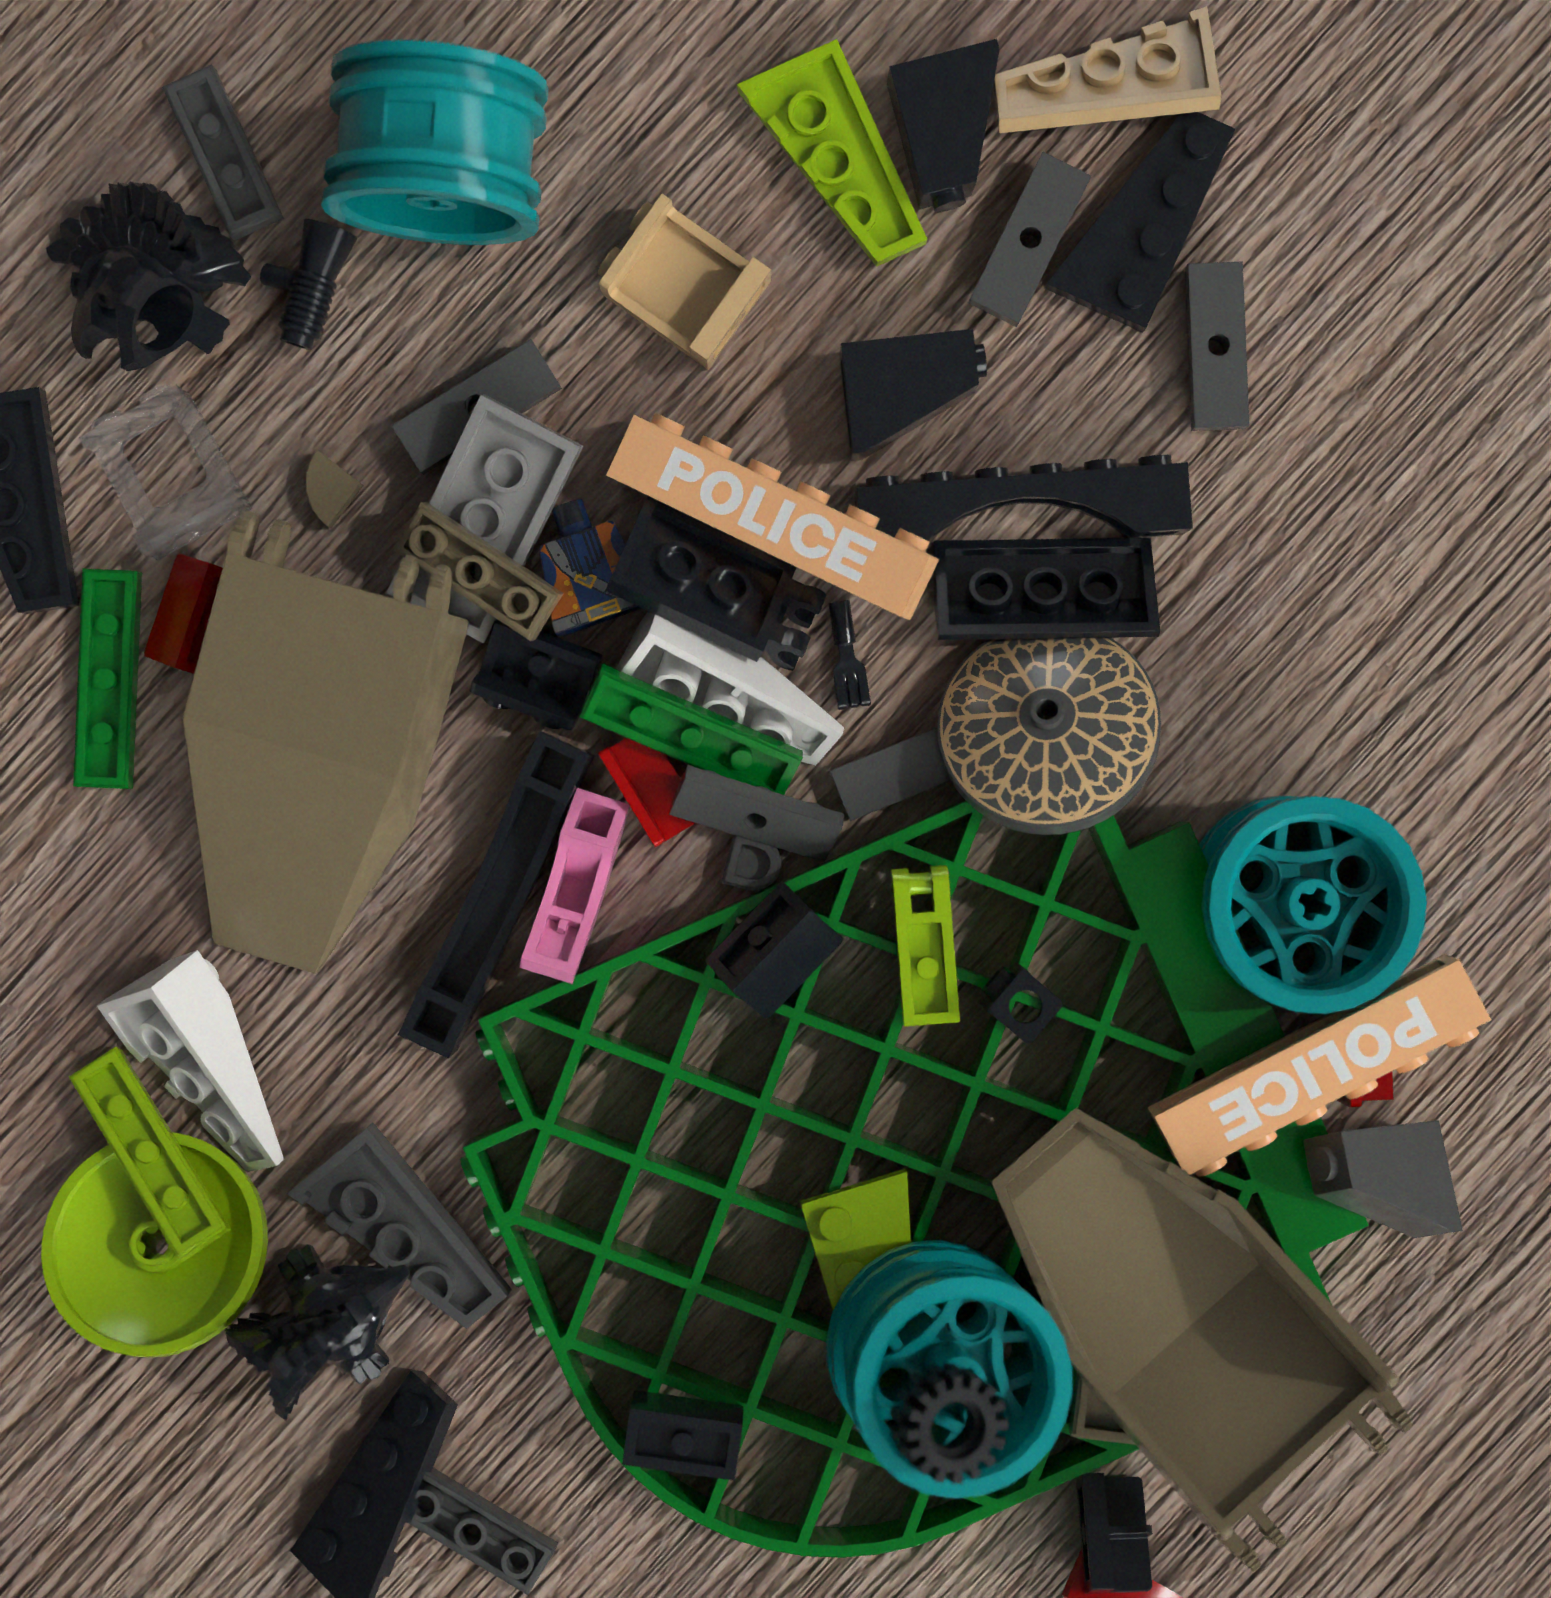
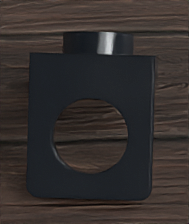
M1017 962L1009 970L1002 966L993 974L982 989V992L987 996L980 1003L988 1013L996 1017L1027 1044L1034 1041L1063 1006L1062 1001ZM1019 991H1032L1041 1000L1040 1014L1031 1022H1019L1010 1013V1000Z

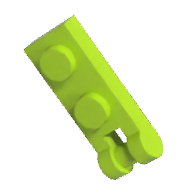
M947 865L930 866V872L909 873L908 868L891 869L903 1025L906 1027L960 1022ZM932 895V911L912 912L911 896Z

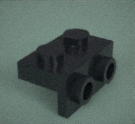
M497 619L494 623L481 669L472 680L469 691L482 697L492 707L514 709L532 716L537 723L544 727L572 730L580 718L581 709L593 685L603 655L543 631H540L536 640L530 641Z

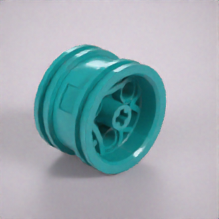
M380 40L359 43L343 48L333 56L330 76L334 83L331 84L329 92V106L339 116L337 153L326 159L324 165L323 179L329 186L323 190L321 207L326 214L358 229L380 235L428 243L452 245L507 244L525 240L536 234L539 230V216L535 208L541 202V187L539 182L531 177L533 142L546 129L547 116L543 107L548 101L549 92L546 79L536 70L497 53L468 46L420 40Z
M1274 796L1253 800L1227 813L1207 831L1199 843L1209 865L1204 879L1202 914L1206 936L1220 964L1239 985L1258 998L1295 1012L1326 1014L1352 1009L1379 996L1402 975L1415 956L1425 928L1427 896L1422 871L1410 845L1391 823L1369 808L1341 798L1317 796ZM1306 822L1311 847L1292 851L1286 850L1288 824ZM1331 832L1336 834L1338 837L1333 839ZM1264 838L1263 846L1259 845L1258 843ZM1351 856L1358 865V875L1353 883L1344 886L1338 879L1337 867L1345 857ZM1250 861L1257 862L1263 871L1262 883L1253 891L1245 890L1240 883L1241 869ZM1299 898L1304 900L1303 905L1298 903ZM1361 915L1364 917L1359 935L1352 945H1348L1347 941L1352 927ZM1248 920L1253 926L1261 945L1247 950L1246 953L1235 931ZM1309 942L1314 948L1315 959L1311 967L1299 972L1293 963V953L1299 945ZM1268 962L1270 975L1258 966Z
M943 1240L911 1242L888 1250L859 1271L845 1287L832 1312L826 1337L827 1369L834 1392L877 1461L900 1482L925 1494L948 1498L982 1496L1007 1487L1024 1476L1053 1447L1066 1421L1072 1396V1363L1064 1336L1049 1312L989 1256L967 1245ZM968 1301H977L976 1311L971 1318L962 1322L955 1320L956 1312L962 1304ZM1011 1342L1010 1359L1003 1361V1343ZM944 1363H952L959 1368L964 1367L997 1391L995 1395L1002 1399L1006 1408L999 1413L1008 1419V1429L996 1431L998 1435L1006 1440L1003 1449L991 1447L988 1453L997 1460L991 1467L980 1461L977 1466L982 1475L973 1480L964 1472H962L963 1483L952 1484L946 1478L944 1483L933 1480L899 1452L896 1447L899 1442L891 1435L890 1426L899 1425L898 1422L890 1417L891 1406L902 1408L904 1402L895 1395L900 1387L910 1393L915 1386L908 1378L915 1372L924 1378L928 1377L925 1366L936 1364L941 1369L944 1368ZM893 1367L902 1368V1375L894 1385L889 1387L879 1386L881 1376L888 1369ZM950 1402L936 1413L932 1421L933 1425L930 1428V1434L934 1442L946 1444L961 1432L967 1414L962 1403Z

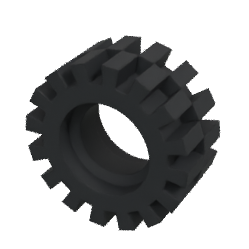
M944 1363L943 1369L936 1364L925 1366L928 1377L924 1378L917 1372L913 1373L908 1378L915 1386L909 1393L900 1387L895 1395L904 1402L903 1407L891 1406L890 1417L899 1423V1425L890 1426L892 1437L899 1442L896 1447L909 1462L935 1481L944 1483L946 1478L952 1484L963 1483L962 1472L973 1480L982 1475L977 1466L980 1461L991 1467L997 1460L988 1453L991 1447L1003 1449L1006 1440L998 1435L996 1431L1008 1429V1419L999 1413L1006 1409L1002 1399L995 1395L997 1391L964 1367L959 1368L952 1363ZM950 1402L962 1403L967 1414L961 1432L946 1444L934 1442L930 1434V1428L936 1413Z

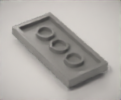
M485 394L480 395L429 504L525 567L583 445ZM474 562L470 569L471 576L474 580L479 581L482 577V568L478 563ZM420 567L411 604L426 608V593L431 575ZM397 569V571H396V573H395V575H394V578H393V580H392V582H391V584H390V586H389V588H388V590H387V592H386V593H388V594H390V595H392V596H393V585H394V581H395L396 575H397V573H398V569ZM451 589L448 614L468 619L466 635L486 643L491 636L497 619Z

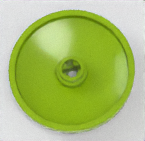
M172 1132L231 1230L184 1262L178 1260L166 1238L167 1250L164 1254L157 1253V1243L164 1238V1235L110 1145L103 1147L80 1164L68 1177L56 1195L43 1230L41 1244L43 1276L51 1300L60 1315L70 1327L89 1342L111 1352L134 1357L153 1358L179 1354L196 1348L221 1333L235 1320L251 1299L261 1278L267 1255L268 1227L263 1203L255 1185L242 1167L229 1155L201 1139Z

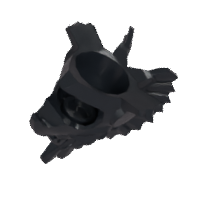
M131 181L128 184L119 182L117 184L108 183L110 194H101L100 208L84 206L80 211V219L69 217L60 223L61 238L50 244L46 251L52 262L71 264L80 269L79 272H72L70 282L72 296L77 299L72 318L71 336L75 349L80 356L85 359H92L93 349L98 343L105 339L117 338L121 355V368L126 371H133L148 367L158 359L176 350L186 341L191 342L206 354H210L214 346L223 341L224 331L230 325L229 319L206 307L201 292L215 291L222 287L223 283L246 286L251 279V275L243 267L244 259L235 250L232 240L222 235L219 227L206 225L201 217L186 215L180 203L174 202L167 191H159L153 184H141ZM147 321L153 324L158 332L157 338L147 344L140 343L137 339L136 322Z
M307 1244L301 1250H290L286 1260L278 1264L279 1271L287 1282L284 1289L291 1300L289 1312L279 1313L274 1316L264 1312L250 1313L249 1318H237L238 1324H230L229 1328H225L228 1345L236 1349L237 1354L246 1357L248 1364L255 1365L257 1372L269 1371L272 1377L267 1386L270 1388L269 1395L273 1397L274 1412L285 1421L287 1420L294 1404L297 1405L300 1393L304 1392L307 1383L326 1363L336 1365L343 1375L349 1373L358 1384H361L367 1378L370 1380L379 1378L381 1368L389 1364V1357L376 1341L382 1332L388 1311L395 1297L410 1274L406 1265L387 1268L341 1265L325 1268L313 1246Z

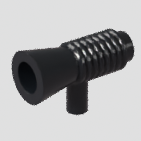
M304 219L299 269L291 270L269 263L262 267L260 281L263 285L288 291V299L285 300L286 306L282 310L284 313L280 316L282 321L278 323V326L282 329L281 341L302 349L312 350L314 341L321 340L322 336L320 333L324 331L322 326L326 324L327 312L331 308L329 304H332L333 301L331 297H334V290L337 288L335 280L357 240L355 235L321 221Z

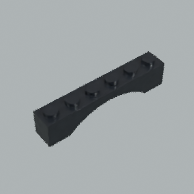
M1171 455L1145 456L1138 458L1139 466L1117 468L1116 459L1091 460L1084 462V470L1063 472L1061 463L1037 464L1029 467L1030 474L1008 476V468L992 467L976 470L974 479L954 480L953 472L950 471L930 472L920 475L921 483L899 484L898 476H876L867 478L866 487H857L855 491V507L880 518L875 529L894 538L899 528L929 541L932 537L961 519L987 509L1015 504H1044L1079 511L1108 524L1127 538L1183 535L1193 529L1188 462L1172 463Z
M539 731L515 782L498 829L475 881L446 940L415 996L398 1033L399 1036L446 1058L451 1057L458 1051L563 826L576 789H580L595 755L546 732Z

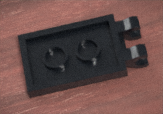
M647 496L605 590L757 662L762 653L766 651L776 665L790 671L794 670L798 658L804 656L811 637L801 630L782 625L784 615L786 613L788 618L795 624L809 628L815 614L820 613L827 596L826 593L816 587L804 585L792 579L796 570L795 566L650 496Z

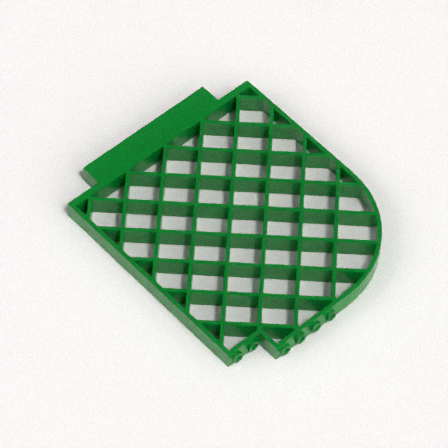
M965 799L783 880L795 892L844 870L828 914L826 915L816 910L813 911L835 932L897 955V942L895 940L840 920L861 862L889 849L932 866L947 865L951 898L961 876L1032 903L1033 907L1010 967L1017 962L1028 970L1050 911L1121 937L1092 1016L1065 1005L1055 1015L1087 1028L1058 1104L987 1077L1006 1027L992 1015L990 1016L971 1069L968 1070L897 1043L903 1026L900 990L882 1037L806 1008L822 964L800 985L794 1003L786 1000L775 1011V1013L788 1017L760 1091L682 1062L709 989L712 988L735 998H741L729 989L708 964L703 969L661 953V951L722 924L712 950L713 953L731 934L736 918L754 910L779 883L577 972L573 984L557 981L492 1010L478 1019L482 1029L477 1030L475 1034L481 1051L488 1061L496 1059L504 1079L498 1081L503 1100L510 1111L518 1108L521 1116L469 1139L462 1147L465 1156L460 1158L461 1166L469 1184L473 1188L480 1186L488 1205L483 1207V1214L489 1230L495 1238L502 1235L510 1255L505 1257V1263L512 1281L516 1287L524 1285L533 1304L528 1306L527 1310L535 1332L539 1337L547 1335L565 1378L584 1415L609 1451L622 1464L626 1432L601 1400L577 1351L649 1378L646 1392L659 1393L661 1385L665 1384L704 1400L742 1405L744 1407L743 1427L739 1452L752 1418L826 1446L796 1524L768 1520L735 1510L720 1503L729 1481L727 1479L713 1478L705 1496L672 1476L668 1471L623 1465L635 1479L664 1503L696 1523L726 1537L766 1550L810 1557L846 1558L878 1555L919 1546L954 1533L1139 1450L1134 1444L1078 1438L1083 1440V1442L1048 1457L1049 1450L1031 1471L1009 1486L988 1494L955 1498L924 1511L930 1494H925L911 1487L899 1519L878 1524L848 1527L815 1526L842 1453L880 1467L883 1466L877 1461L860 1432L852 1429L854 1422L843 1405L834 1423L762 1395L786 1329L789 1328L826 1342L830 1320L795 1307L815 1256V1250L802 1208L739 1185V1181L765 1113L841 1141L822 1194L841 1188L856 1147L930 1175L910 1225L911 1242L924 1241L946 1182L999 1201L991 1184L993 1180L953 1165L981 1091L1052 1118L1047 1131L1049 1132L1075 1108L1078 1109L1106 1036L1175 1062L1161 1100L1190 1086L1195 1072H1197L1201 1080L1285 1037L1271 1004L1258 998L1232 978L1218 961L1206 936L1202 914L1204 879L1209 865L1190 822H1177L1128 845L1114 815L1088 828L1131 924L1126 928L1054 900L1081 830L1060 834L1038 894L964 866L983 817ZM966 815L949 860L904 843ZM1236 930L1235 932H1236V934H1237V936H1238V938H1239V941H1240V943H1241V945H1242L1244 951L1247 953V950H1246V948H1245V946H1244V943H1243V941H1242V939H1241V937H1240V934H1239L1238 930ZM1140 946L1185 1047L1182 1049H1177L1111 1023ZM641 961L699 983L672 1057L593 1028L614 972ZM956 964L957 979L983 988L991 978ZM597 980L581 1023L538 1007ZM1025 990L1017 992L1010 1000V1013L1015 1001L1041 1010L1039 996ZM516 1017L575 1040L548 1111L538 1108L501 1023L508 1019ZM800 1022L876 1051L848 1125L772 1096ZM586 1045L665 1074L638 1146L559 1116ZM890 1057L964 1085L936 1158L863 1131ZM675 1078L753 1108L726 1179L648 1150ZM1320 1117L1304 1125H1297L1294 1121L1276 1130L1277 1138L1262 1148L1247 1151L1243 1147L1233 1152L1240 1169L1232 1171L1222 1167L1205 1177L1228 1185L1226 1194L1236 1199L1245 1210L1252 1196L1271 1239L1331 1303L1309 1253L1366 1228L1369 1224L1366 1217L1314 1196L1303 1140L1328 1134ZM1096 1119L1140 1144V1147L1168 1163L1171 1162L1178 1166L1154 1120L1151 1123L1147 1136L1143 1137ZM532 1128L540 1130L515 1198L510 1203L486 1149ZM552 1135L630 1164L604 1234L526 1204ZM640 1169L719 1198L693 1267L614 1238ZM731 1203L807 1232L781 1301L705 1273ZM521 1227L596 1255L571 1322L564 1324ZM1010 1229L997 1264L1013 1278L1022 1254ZM606 1259L684 1288L659 1356L581 1326ZM696 1294L772 1322L747 1389L671 1361ZM1033 1297L1044 1308L1041 1299ZM1072 1366V1393H1073V1390H1074V1388H1075L1076 1373H1077V1371L1075 1370V1368H1074L1073 1366ZM1068 1411L1066 1421L1060 1431L1070 1435V1411Z

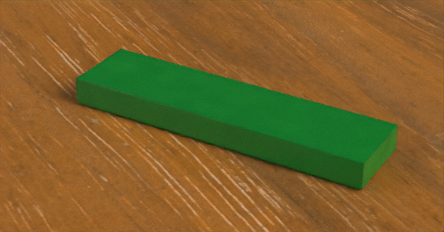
M82 568L74 787L133 789L142 572Z
M602 664L579 716L584 720L696 768L711 770L721 776L753 786H762L782 795L785 794L803 759V751L605 664Z

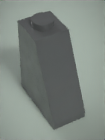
M1439 1120L1340 1131L1303 1140L1314 1196L1413 1238L1463 1231Z

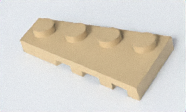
M1208 7L1189 12L1188 20L1166 26L1164 21L1141 27V35L1114 44L1111 38L1091 43L1087 52L1070 58H1066L1060 53L995 74L994 92L999 133L1220 110L1221 89Z

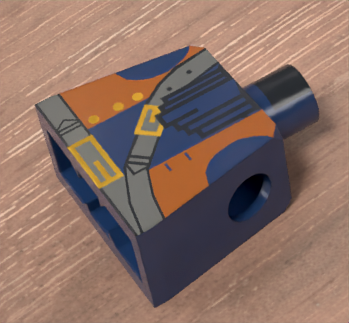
M582 499L566 502L553 508L552 514L561 538L541 545L540 555L545 581L564 593L551 613L555 634L559 637H564L643 609L605 591L626 544L614 522L608 521L592 527Z

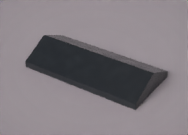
M1151 538L934 540L933 557L939 559L934 569V611L938 640L1159 637L1160 635Z

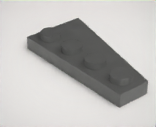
M374 1123L370 1124L287 1193L301 1205L308 1203L326 1217L324 1222L341 1235L344 1233L349 1234L371 1251L369 1256L385 1268L389 1265L391 1267L406 1265L410 1271L407 1278L411 1281L410 1287L466 1329L505 1299L512 1291V1288Z

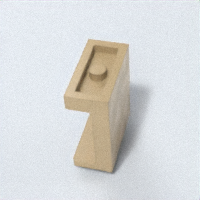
M661 194L654 205L646 202L636 213L629 227L634 233L621 250L615 246L607 254L598 270V274L602 277L599 286L604 297L709 370L770 284L771 269L754 257L750 261L746 260L677 211L672 205V200Z

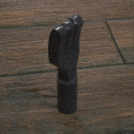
M850 600L828 603L834 645L838 646L840 657L839 662L833 669L838 710L847 709L848 707L857 708L859 705L862 707L870 706L871 700L864 664L855 658L853 643L856 642Z

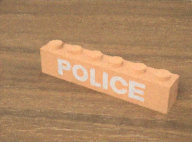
M658 413L654 414L651 422L633 415L606 476L897 616L911 620L939 559L925 553L930 542L899 528L895 538L875 529L880 518L855 506L849 505L845 514L830 508L826 504L831 495L800 481L796 491L777 482L782 472L751 458L747 468L729 460L733 449L704 435L699 445L681 437L685 426Z
M1444 954L1399 977L1379 996L1352 1009L1329 1013L1147 1108L1178 1167L1187 1171L1189 1175L1195 1172L1197 1177L1206 1176L1222 1168L1227 1163L1225 1157L1243 1147L1247 1151H1253L1268 1145L1277 1138L1276 1130L1294 1121L1297 1125H1304L1320 1118L1328 1111L1325 1105L1345 1095L1347 1099H1355L1371 1092L1378 1086L1377 1078L1395 1069L1400 1074L1420 1067L1429 1059L1426 1053L1444 1044L1451 1048L1472 1040L1479 1034L1477 1027L1490 1021L1491 1018L1460 959Z

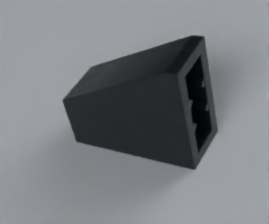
M997 39L889 67L887 87L919 210L933 206L935 212L953 210L964 205L966 197L972 196L977 182L1000 50Z
M973 329L841 343L839 357L851 461H860L975 393L979 385V378L987 376V362L984 344L975 345Z

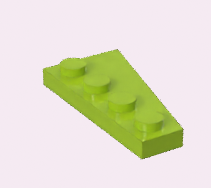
M837 39L737 84L738 93L876 267L926 245L927 237Z
M906 1168L800 1201L833 1310L845 1287L865 1265L888 1250L911 1243ZM893 1367L888 1369L881 1376L879 1386L889 1387L894 1385L902 1375V1368Z

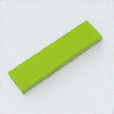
M115 1046L69 1076V1079L178 1260L184 1262L231 1230L120 1048Z

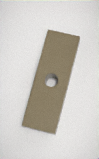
M427 502L419 504L393 548L394 551L403 557L405 555L417 557L420 563L419 567L430 575L435 567H437V564L449 566L452 569L453 578L451 589L530 641L536 640L564 594ZM474 562L478 563L482 568V577L479 581L474 580L471 576L470 569Z

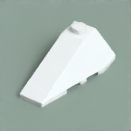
M649 611L639 623L616 667V670L802 750L803 759L801 762L816 766L843 735L844 727L761 656L757 662Z
M198 950L168 960L97 1005V1008L127 1050L140 1063L149 1057L170 1078L164 1087L175 1099L182 1096L194 1103L203 1112L200 1118L202 1126L247 1172L275 1167L284 1160L229 994L220 983L215 967L208 960L204 959Z

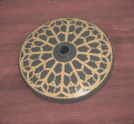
M1112 638L989 639L973 650L953 673L943 693L937 721L938 740L944 766L961 796L979 813L1004 827L1016 831L1043 835L1064 834L1086 829L1103 822L1124 808L1138 794L1151 774L1157 759L1161 736L1160 707L1153 683L1140 662L1126 648ZM1045 716H1054L1053 719L1043 720Z

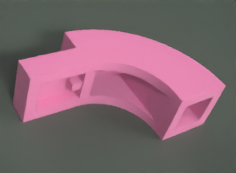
M576 789L560 833L558 848L547 887L521 957L520 968L573 984L609 882L623 834L629 804L583 789Z

